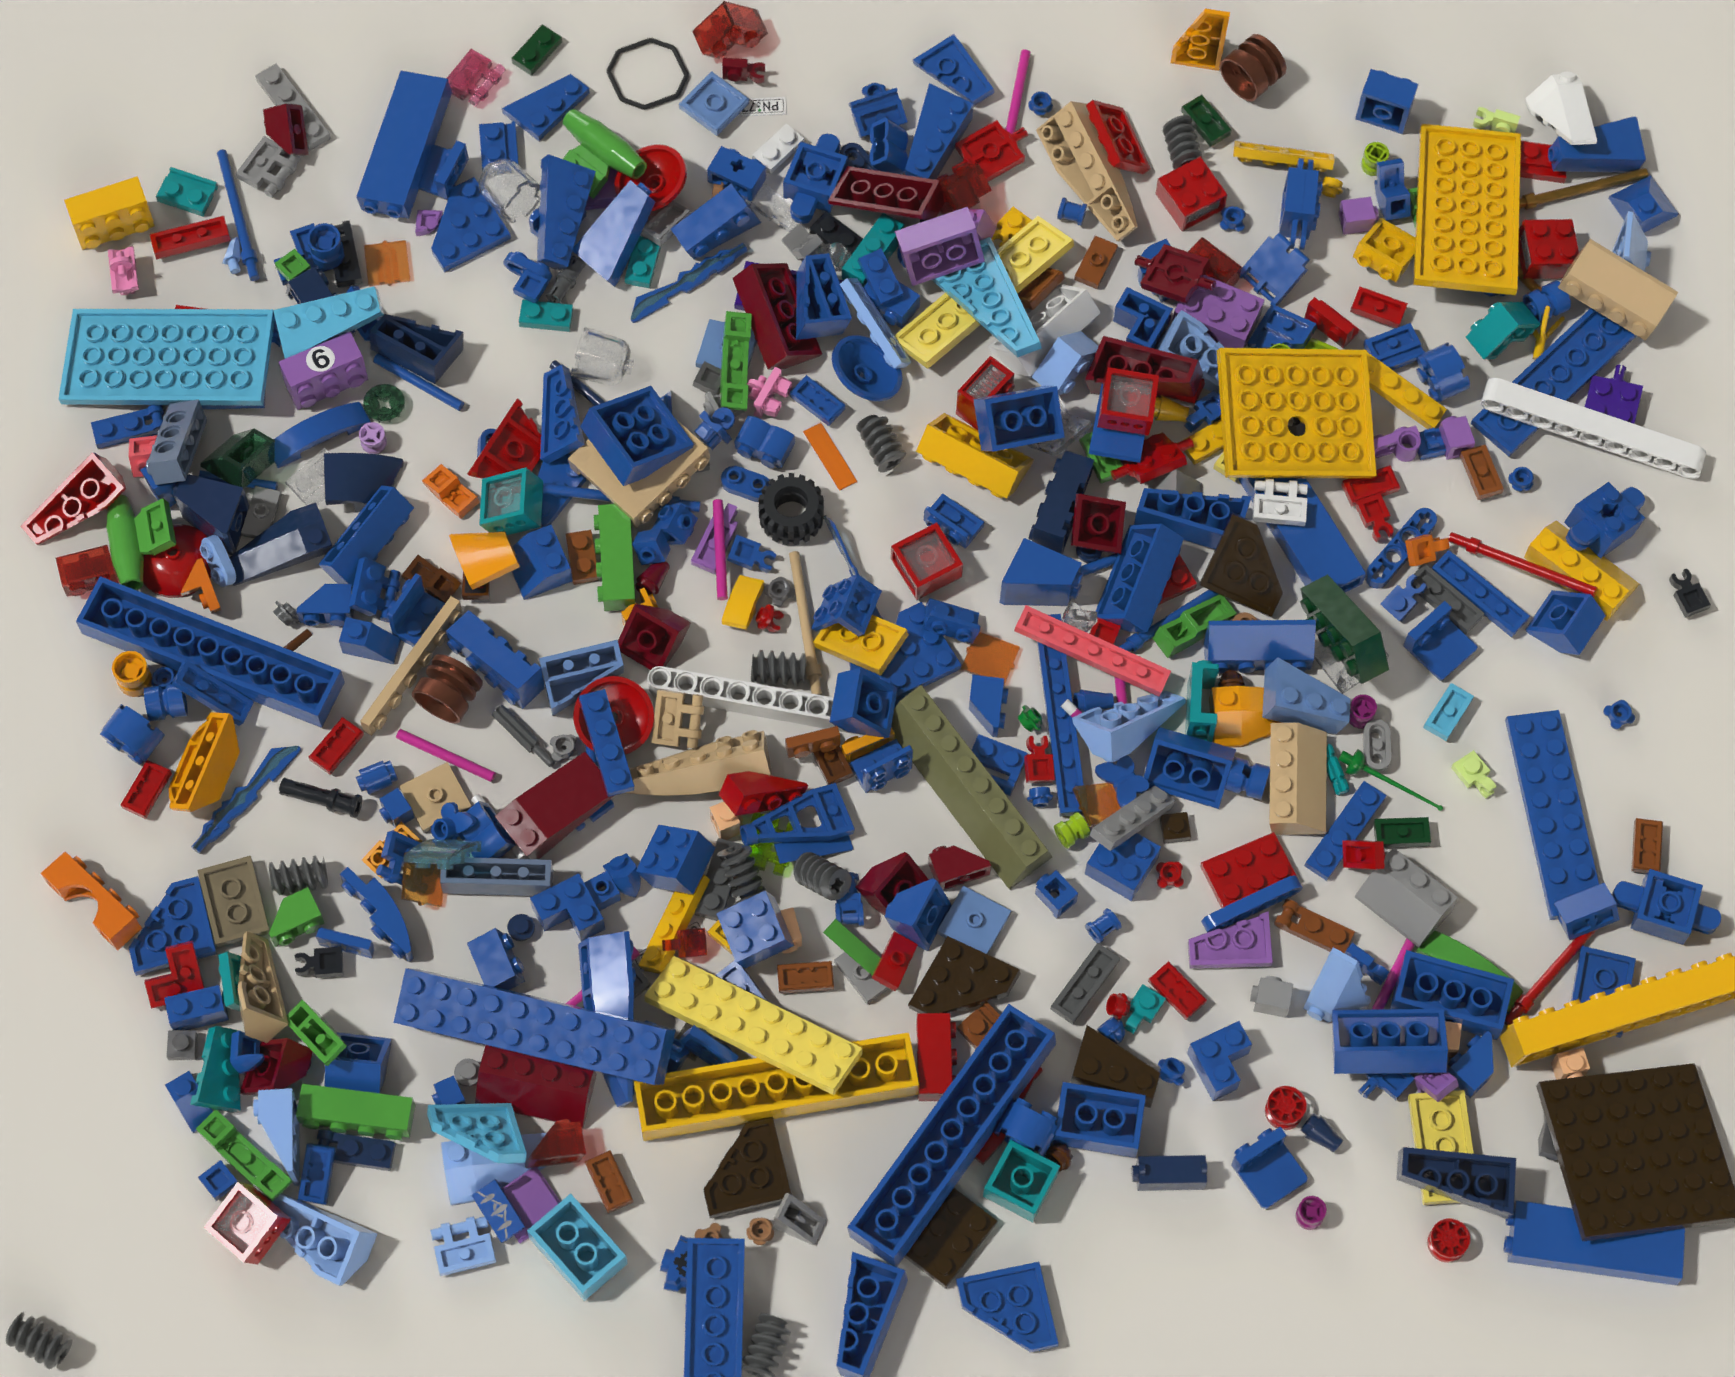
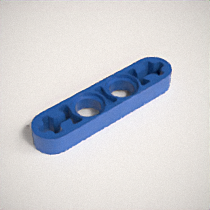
M1429 508L1418 509L1369 565L1365 580L1370 587L1375 589L1383 588L1408 560L1406 543L1402 540L1404 534L1418 537L1430 534L1433 531L1437 522V516L1433 510ZM1425 517L1428 518L1429 522L1424 523L1419 531L1417 527L1420 520L1425 519ZM1396 552L1400 556V561L1396 563L1390 562L1386 554ZM1383 565L1386 569L1383 571L1382 577L1374 579L1373 574H1377Z
M1296 875L1289 876L1207 915L1201 922L1207 933L1216 929H1224L1296 895L1303 887Z

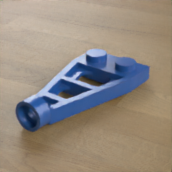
M836 783L811 789L802 794L801 797L794 798L793 801L783 804L752 821V823L740 826L742 842L747 846L773 842L830 841L852 835L855 831ZM806 807H814L821 826L810 828L801 826L797 813ZM788 816L793 830L776 832L772 821Z

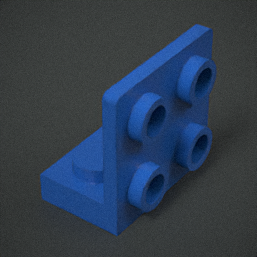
M456 140L452 149H446L433 144L419 189L448 200L451 189L455 187L469 160L466 144Z
M417 573L412 579H408L404 583L401 591L402 594L397 601L393 600L387 610L392 634L412 647L416 645L445 605L444 602L425 593L422 578Z
M859 574L829 585L823 592L822 597L824 599L821 606L814 614L813 619L815 621L812 630L817 632L839 623L858 637L863 635L882 590Z
M1446 601L1441 603L1407 634L1403 645L1440 681H1443L1477 650V645L1450 621L1449 615L1452 607Z
M894 739L849 763V766L865 793L870 790L877 791L883 788L887 781L895 777L900 779L910 772V769H912L913 749L910 745L902 749L897 739Z

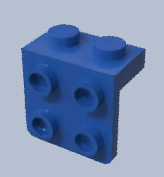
M1281 1127L1274 1131L1269 1128L1257 1137L1259 1141L1251 1146L1246 1143L1234 1152L1236 1156H1234L1231 1164L1263 1209L1269 1208L1304 1185L1307 1181V1175L1284 1144L1287 1135Z

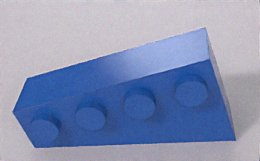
M1144 488L1137 508L1134 525L1163 524L1182 536L1185 541L1216 549L1232 512L1246 518L1252 496L1232 498L1228 494L1206 496L1202 492L1180 494L1176 490Z
M853 1251L836 1367L839 1374L844 1377H870L907 1285L908 1278L903 1269Z

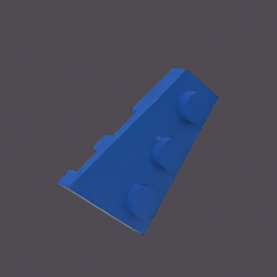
M955 34L913 59L915 66L961 98L974 103V105L994 94V88Z
M569 74L503 107L502 113L512 121H515L518 126L536 140L540 141L564 118L567 112L574 109L590 93L589 87L572 74Z

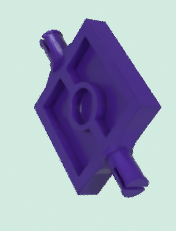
M1616 365L1613 378L1593 375L1585 407L1635 424L1643 385L1624 381L1627 368L1623 365L1620 374L1621 365Z

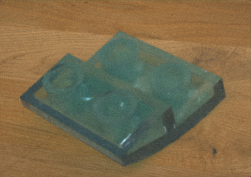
M430 839L413 847L404 856V862L415 863V868H431V864H437V869H453L454 864H465V857H470V852H481V841Z

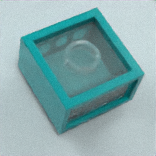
M527 467L483 478L479 525L488 532H506L507 535L541 527L543 480Z

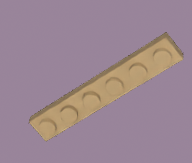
M450 596L360 720L364 732L372 736L376 730L382 729L387 721L388 713L391 709L398 707L406 688H411L414 685L419 670L422 667H426L431 661L432 652L437 646L440 647L447 638L446 630L462 617L459 600Z

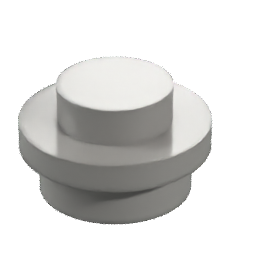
M474 1059L461 1060L454 1070L457 1082L467 1087L477 1084L480 1064Z

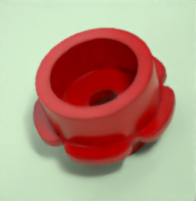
M1125 993L1111 994L1106 1004L1107 1014L1120 1020L1122 1015L1126 1016L1129 1013L1130 1001Z

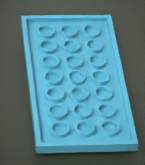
M73 309L58 400L61 404L169 405L171 403L199 399L201 405L263 406L275 322L273 309Z

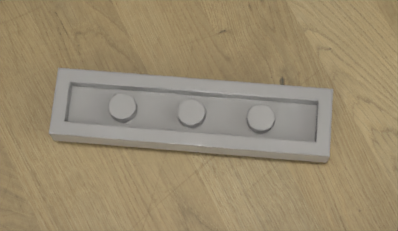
M277 64L255 75L256 81L275 106L285 103L302 105L309 151L331 139L330 133Z
M1154 785L1094 826L1090 836L1112 851L1171 810L1176 800Z

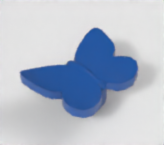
M1128 755L1121 757L1117 764L1105 762L1095 767V773L1101 780L1113 784L1120 808L1134 800L1137 794H1142L1149 788V782L1146 778L1135 775L1134 762Z
M449 802L443 805L441 809L442 818L434 821L431 826V833L435 839L440 840L441 847L448 857H456L459 833L473 827L476 823V818L467 812H459L457 804Z

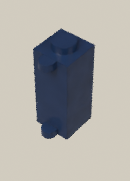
M1206 1155L1138 1156L1136 1165H1132L1131 1169L1132 1182H1137V1191L1205 1190L1207 1185Z

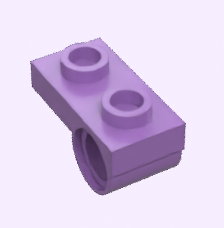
M1416 425L1409 428L1406 426L1400 427L1393 433L1385 436L1383 434L1374 436L1375 459L1394 453L1395 457L1402 462L1412 461L1416 457L1421 443L1420 433ZM1402 444H1409L1412 448H1406Z

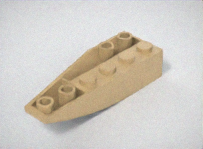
M1070 101L1037 128L1036 132L1058 174L1083 203L1087 204L1090 211L1115 240L1121 241L1138 228L1127 187L1120 169L1113 167L1108 161V154L1105 147L1099 141L1096 127L1089 119L1090 114L1086 107L1087 104Z
M750 730L743 733L742 736L734 738L724 736L718 738L716 742L699 746L697 749H690L630 768L634 791L626 793L660 796L693 795L720 791L727 774L751 771L772 776L765 732Z

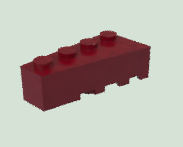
M1103 336L1086 375L1085 382L1090 394H1100L1101 384L1104 382L1107 367L1159 375L1157 396L1194 397L1203 377V371L1199 360ZM1116 375L1111 377V381L1150 387L1152 382Z

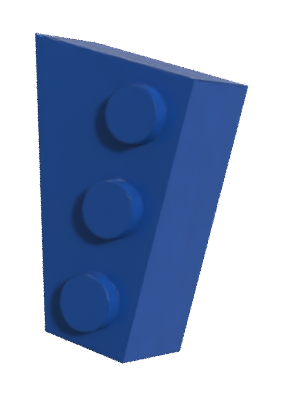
M830 254L807 255L797 271L796 340L843 335L852 320V316Z

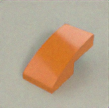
M442 464L422 480L423 484L460 519L480 503L478 497L462 485L458 477Z

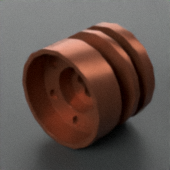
M1260 34L1251 35L1238 46V49L1232 51L1220 62L1221 75L1226 84L1235 94L1246 101L1256 100L1268 89V86L1273 85L1284 76L1287 70L1281 52L1270 40Z
M437 654L431 661L432 665L426 669L428 677H423L419 680L412 691V697L416 703L430 714L446 722L457 724L462 720L469 708L466 700L472 701L475 699L476 692L480 691L483 686V681L477 673L464 663L447 655Z

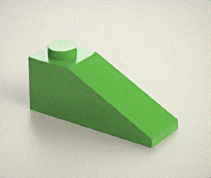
M301 1000L287 1015L288 1026L326 1066L347 1047L332 1026L304 1000Z

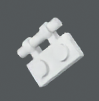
M1266 478L1265 481L1255 480L1254 490L1264 491V494L1255 493L1252 521L1305 526L1307 498L1297 497V494L1307 495L1308 485L1297 484V481L1289 480V483L1274 482V479ZM1273 492L1288 493V496L1273 495Z

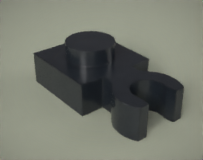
M1687 568L1682 572L1684 580H1679L1675 573L1671 574L1669 578L1670 584L1678 589L1673 596L1685 618L1709 609L1711 604L1700 583L1692 585L1690 582L1692 575Z
M342 947L314 948V956H308L305 953L295 954L296 961L306 962L304 967L295 968V973L298 976H305L311 971L315 972L316 978L344 976Z

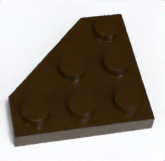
M1232 512L1199 584L1272 617L1283 595V591L1256 522Z
M947 936L908 1004L909 1009L918 1013H949L956 1010L963 1011L981 1005V1002L994 998L998 1000L1007 997L1021 974L1020 969Z
M773 1117L745 1123L738 1138L727 1151L711 1180L704 1187L703 1191L710 1219L780 1203L786 1193L791 1194Z

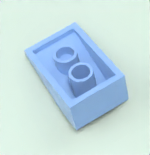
M1628 211L1612 252L1645 272L1646 266H1649L1651 251H1647L1648 240L1634 213Z
M292 1088L258 1090V1099L253 1101L254 1117H257L258 1124H262L294 1186L300 1185V1124L296 1117L298 1100Z

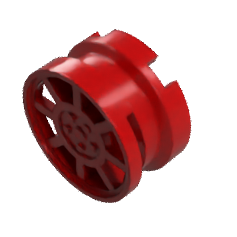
M1281 1086L1274 1089L1265 1105V1116L1268 1122L1275 1128L1281 1127L1284 1130L1296 1127L1301 1122L1306 1111L1305 1097L1298 1089L1291 1086Z
M1451 1218L1437 1222L1427 1239V1246L1432 1256L1446 1263L1459 1260L1470 1244V1234L1466 1226L1462 1222Z

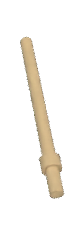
M793 551L789 553L806 654V679L810 682L811 694L822 695L820 683L822 673L820 665L817 664L800 554L798 551Z

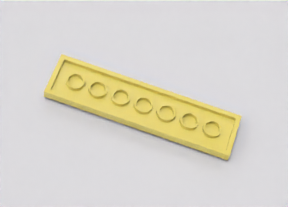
M1037 216L997 249V252L1018 294L1073 248L1074 242L1072 238ZM945 293L894 336L905 353L929 369L981 324Z
M673 956L644 995L646 1003L691 1025L702 1028L709 1034L832 1095L836 1093L863 1054L862 1047L676 956Z

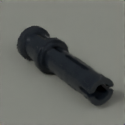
M285 777L279 786L280 795L325 806L327 810L333 813L340 811L350 814L351 818H357L361 810L363 798L359 794L355 796L345 794L337 788L332 790L322 789Z

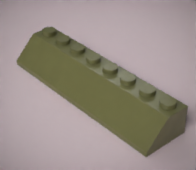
M920 685L900 700L894 708L891 725L895 733L894 739H897L902 749L908 745L912 747L913 764L986 860H989L992 868L1010 890L1050 860L1052 855L923 686Z

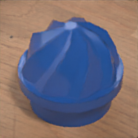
M1114 1016L1097 1028L1100 1034L1114 1043L1119 1044L1123 1041L1125 1035L1123 1022L1121 1020L1118 1021Z

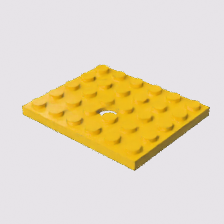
M1219 348L1216 350L1225 478H1374L1377 476L1367 350ZM1298 417L1302 423H1305L1306 429L1302 436H1295L1289 431L1288 421L1290 418Z

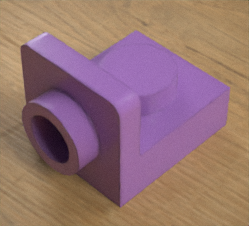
M1449 1072L1419 1073L1414 1078L1418 1092L1427 1093L1437 1102L1459 1086L1457 1079Z

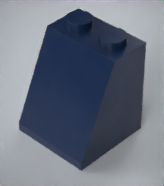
M190 474L187 475L185 481L176 482L173 496L176 498L177 507L180 509L183 519L202 531L207 537L217 535L229 555L236 553L249 509L244 488Z

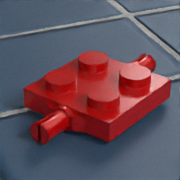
M996 120L955 143V149L963 158V161L952 167L953 173H955V176H959L963 172L970 170L983 185L1024 162L1025 156L1018 148L1017 142L1028 137L1027 131L1022 127L1011 134Z
M1163 432L1154 434L1144 440L1140 463L1120 460L1124 466L1111 470L1112 478L1116 481L1128 475L1136 478L1140 484H1143L1187 465V460L1182 452L1193 448V441L1188 437L1176 443L1171 441Z

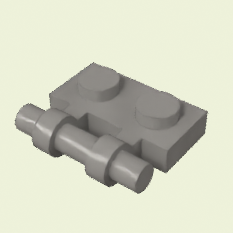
M263 136L236 172L237 179L256 189H259L263 182L268 184L264 193L269 197H273L276 191H280L283 188L284 181L288 175H292L295 172L300 157L298 155H291L288 159L283 157L286 151L273 140ZM277 165L281 167V169L276 174V176H274L273 174H271V172Z

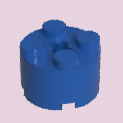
M1449 342L1420 354L1416 358L1420 367L1416 369L1417 375L1422 383H1428L1430 387L1428 389L1429 396L1436 402L1444 401L1470 388L1468 375L1463 377L1462 369L1465 368L1464 363L1453 345L1449 346Z
M120 704L100 733L110 746L117 751L122 749L132 761L140 766L143 762H146L165 736L157 727L153 730L151 724H149L150 721L123 704Z
M1017 1098L1015 1102H1011L994 1130V1134L999 1136L1000 1133L1006 1135L1004 1140L1006 1143L1012 1140L1033 1152H1039V1155L1045 1157L1054 1139L1055 1131L1058 1128L1056 1125L1057 1118L1046 1111H1042L1040 1114L1031 1109L1032 1105L1029 1102Z

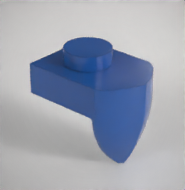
M627 853L617 856L609 863L603 865L604 870L608 871L620 892L630 897L637 896L641 886V876L636 872L637 866Z
M240 1030L232 1033L230 1063L234 1069L243 1074L261 1066L265 1056L259 1054L260 1040L246 1036L245 1032Z

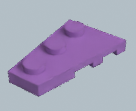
M1269 911L1247 921L1245 919L1236 922L1235 925L1227 928L1216 929L1190 938L1188 940L1189 968L1271 967L1273 960Z

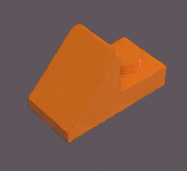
M200 558L196 560L181 591V595L184 596L202 589L203 593L198 594L204 609L209 608L212 614L220 611L221 608L203 559Z

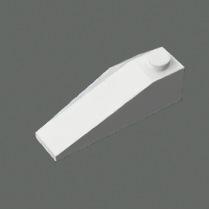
M1565 71L1560 74H1553L1525 99V104L1530 114L1534 117H1542L1543 124L1546 126H1554L1556 134L1569 144H1597V137L1585 92L1577 73Z

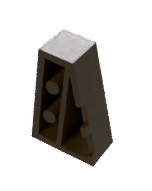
M1086 1025L1071 1083L1146 1095L1145 1107L1151 1108L1160 1072Z

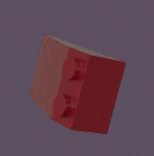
M584 751L515 798L495 817L526 857L540 859L613 796H607L599 767Z

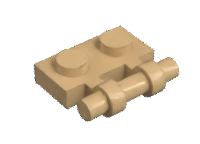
M657 690L651 743L678 747L680 746L681 737H688L687 748L697 749L698 739L702 735L700 720L701 715H704L705 708L702 705L703 695L693 694L692 704H686V693ZM683 713L691 714L689 728L682 727Z

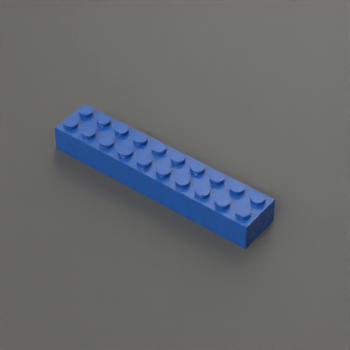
M101 576L76 620L83 635L124 651H136L145 659L178 671L181 664L187 660L252 701L320 728L323 727L345 683L340 669Z
M405 968L393 1022L652 1085L664 1084L676 1029L411 968Z
M1007 1005L848 1225L847 1229L850 1238L892 1266L897 1267L993 1134L1009 1104L1016 1101L1055 1047L1056 1038L1053 1031L1012 1005Z

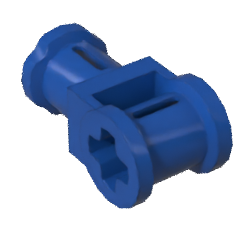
M849 872L852 878L851 887L844 897L836 900V919L842 925L859 924V926H864L861 893H858L855 888L857 881H859V874Z

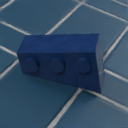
M315 267L290 280L286 290L289 299L294 298L297 304L337 295L330 292L327 287L329 285L328 279L322 271L318 272ZM350 331L352 336L355 337L356 331Z
M384 314L370 330V349L436 384L463 351V331L455 330L454 333L441 330L440 326L431 325V327L416 324L415 320Z

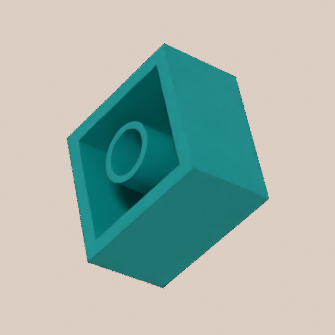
M1010 1140L984 1187L983 1197L1033 1223L1059 1174L1060 1165Z

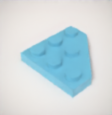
M511 1103L428 1105L427 1116L433 1132L496 1163H525L527 1153Z

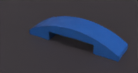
M360 402L349 403L328 409L294 425L272 440L266 447L277 468H281L300 459L301 452L345 431L350 435L359 431L364 424L371 421Z

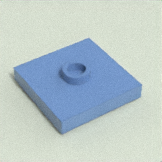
M711 71L679 103V109L718 136L749 104V98Z
M709 319L696 360V367L701 368L705 361L721 369L724 322ZM752 329L749 340L748 368L757 342Z
M963 886L937 930V934L944 938L949 936L988 954L1011 915V910Z

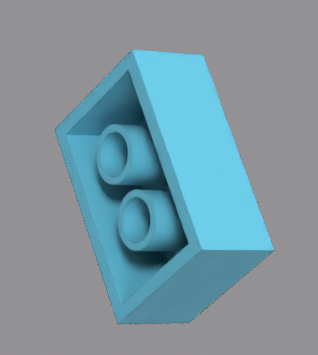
M571 1193L527 1230L529 1239L584 1301L628 1264L626 1255Z

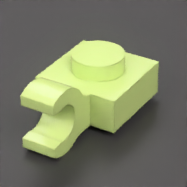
M1478 107L1476 115L1484 119L1475 118L1473 126L1478 129L1491 126V131L1515 133L1520 116L1498 109L1494 113L1486 108Z
M1474 750L1452 764L1451 769L1467 788L1475 785L1485 799L1494 794L1493 789L1496 788V785L1489 777H1486L1489 775L1490 769Z

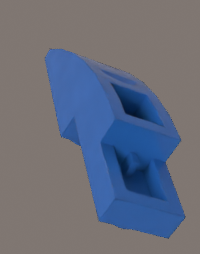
M349 867L344 869L340 873L343 882L341 887L349 896L353 897L356 895L362 901L360 902L361 907L371 915L369 918L373 934L381 941L385 938L391 944L390 950L399 959L405 957L411 962L414 957L409 934L402 915L392 897L375 877L368 884H365Z

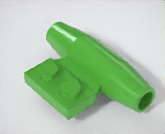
M576 109L567 112L563 119V125L581 145L569 150L563 160L596 171L589 193L591 198L594 199L608 181L610 167L633 179H638L644 174L647 164L628 142L600 121Z
M120 495L107 508L106 529L115 572L121 585L139 590L143 586L144 555H156L176 545L169 502L162 498L141 508V512L135 516L128 497Z

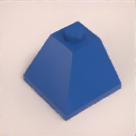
M1651 175L1610 195L1608 198L1623 220H1625L1628 211L1633 212L1644 233L1677 217L1679 214Z
M932 878L897 893L893 901L888 904L884 917L894 931L918 944L923 950L928 951L937 935V930L952 904L938 881Z

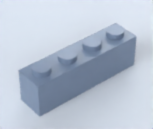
M442 857L440 884L444 894L534 896L553 886L554 870L552 860Z

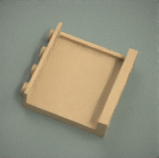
M678 421L694 443L693 448L644 479L626 486L620 483L589 439L585 442V445L579 447L568 458L570 468L577 475L581 473L623 511L632 520L633 526L637 528L641 524H646L659 506H665L678 488H684L697 470L701 471L707 466L710 454L708 447Z

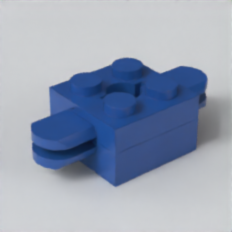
M822 134L816 146L800 142L783 181V198L792 201L790 214L791 218L797 223H809L816 209L829 213L832 211L834 205L829 204L828 200L848 163V156L839 154L840 140L833 134Z
M1298 158L1296 168H1288L1282 196L1279 233L1284 237H1289V241L1293 244L1291 249L1295 247L1296 238L1299 239V250L1305 249L1306 240H1309L1311 230H1316L1317 218H1319L1320 213L1319 196H1321L1323 181H1318L1319 171L1313 170L1314 160L1308 159L1307 168L1303 169V158Z
M1607 482L1577 503L1564 521L1570 528L1566 535L1567 543L1578 551L1589 547L1601 559L1632 537L1644 521L1645 517L1639 512L1645 502L1643 493L1634 487H1628L1619 492L1613 485Z
M1649 869L1641 886L1627 881H1620L1611 894L1617 903V907L1634 912L1630 929L1682 945L1690 936L1691 930L1710 935L1718 928L1721 922V915L1717 909L1698 904L1703 885Z

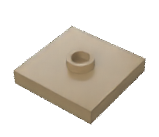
M448 762L399 786L403 796L411 806L423 833L430 831L434 821L442 818L441 809L444 804L455 802L459 812H466L472 807Z

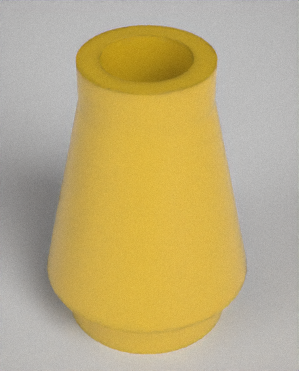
M1164 396L1156 397L1155 421L1186 422L1189 407L1180 405Z

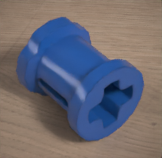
M1063 197L1057 219L1061 220L1064 218L1075 221L1077 225L1081 226L1086 214L1087 204L1083 203L1080 205L1069 202L1067 198Z
M1108 908L1103 911V915L1098 919L1085 925L1089 935L1099 944L1113 930H1119L1122 927L1119 919Z

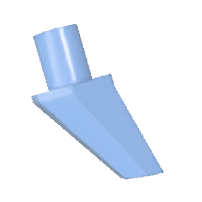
M239 237L231 239L222 262L229 266L231 274H237L241 271L238 264L241 259Z

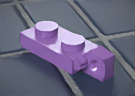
M727 503L724 509L725 552L733 539L738 522L734 521L738 513L737 506ZM712 516L691 559V565L715 574L714 520Z

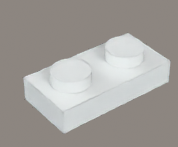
M786 123L752 154V159H757L765 165L766 172L771 175L796 152L800 142L805 143V138Z

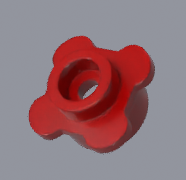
M1171 861L1158 863L1156 866V871L1159 873L1157 885L1160 888H1166L1167 886L1181 887L1184 883L1183 878H1181L1182 864Z

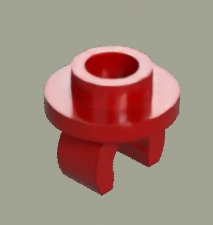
M770 604L761 607L755 618L757 627L761 630L766 628L770 632H777L781 627L774 624L773 618L780 620L784 618V614L780 611H774V606Z

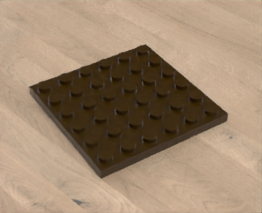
M1695 1063L1540 1081L1537 1084L1539 1098L1582 1241L1735 1222V1187Z

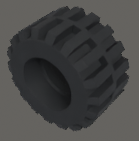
M789 473V477H784L781 474L778 475V480L775 481L772 478L768 481V487L764 485L762 488V495H759L758 505L761 528H764V533L767 536L772 535L773 541L778 542L782 540L783 545H788L789 542L799 545L800 540L806 543L810 541V535L815 537L818 534V528L821 529L823 525L824 498L821 495V489L819 486L815 487V482L812 479L806 481L805 476L801 474L799 477H794V473ZM786 502H796L804 506L806 510L798 516L787 517L780 514L777 508Z

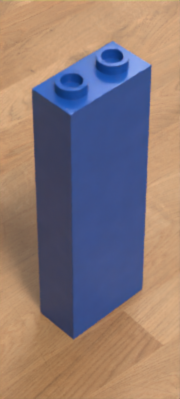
M400 71L356 196L361 210L369 214H386L392 218L410 217L432 146L437 139L452 95L447 78Z
M1239 478V482L1248 496H1252V502L1254 501L1255 493L1264 494V491L1254 490L1255 480L1265 481L1266 478ZM1270 478L1274 479V482L1289 483V480L1297 481V484L1308 485L1307 495L1297 494V497L1307 498L1305 526L1266 523L1303 584L1306 586L1328 574L1344 592L1362 585L1366 572L1307 479ZM1273 492V495L1288 496V493Z
M1517 1200L1514 1203V1215L1506 1219V1225L1510 1226L1509 1236H1505L1504 1253H1508L1507 1262L1669 1285H1677L1683 1279L1685 1228L1582 1241L1572 1208Z

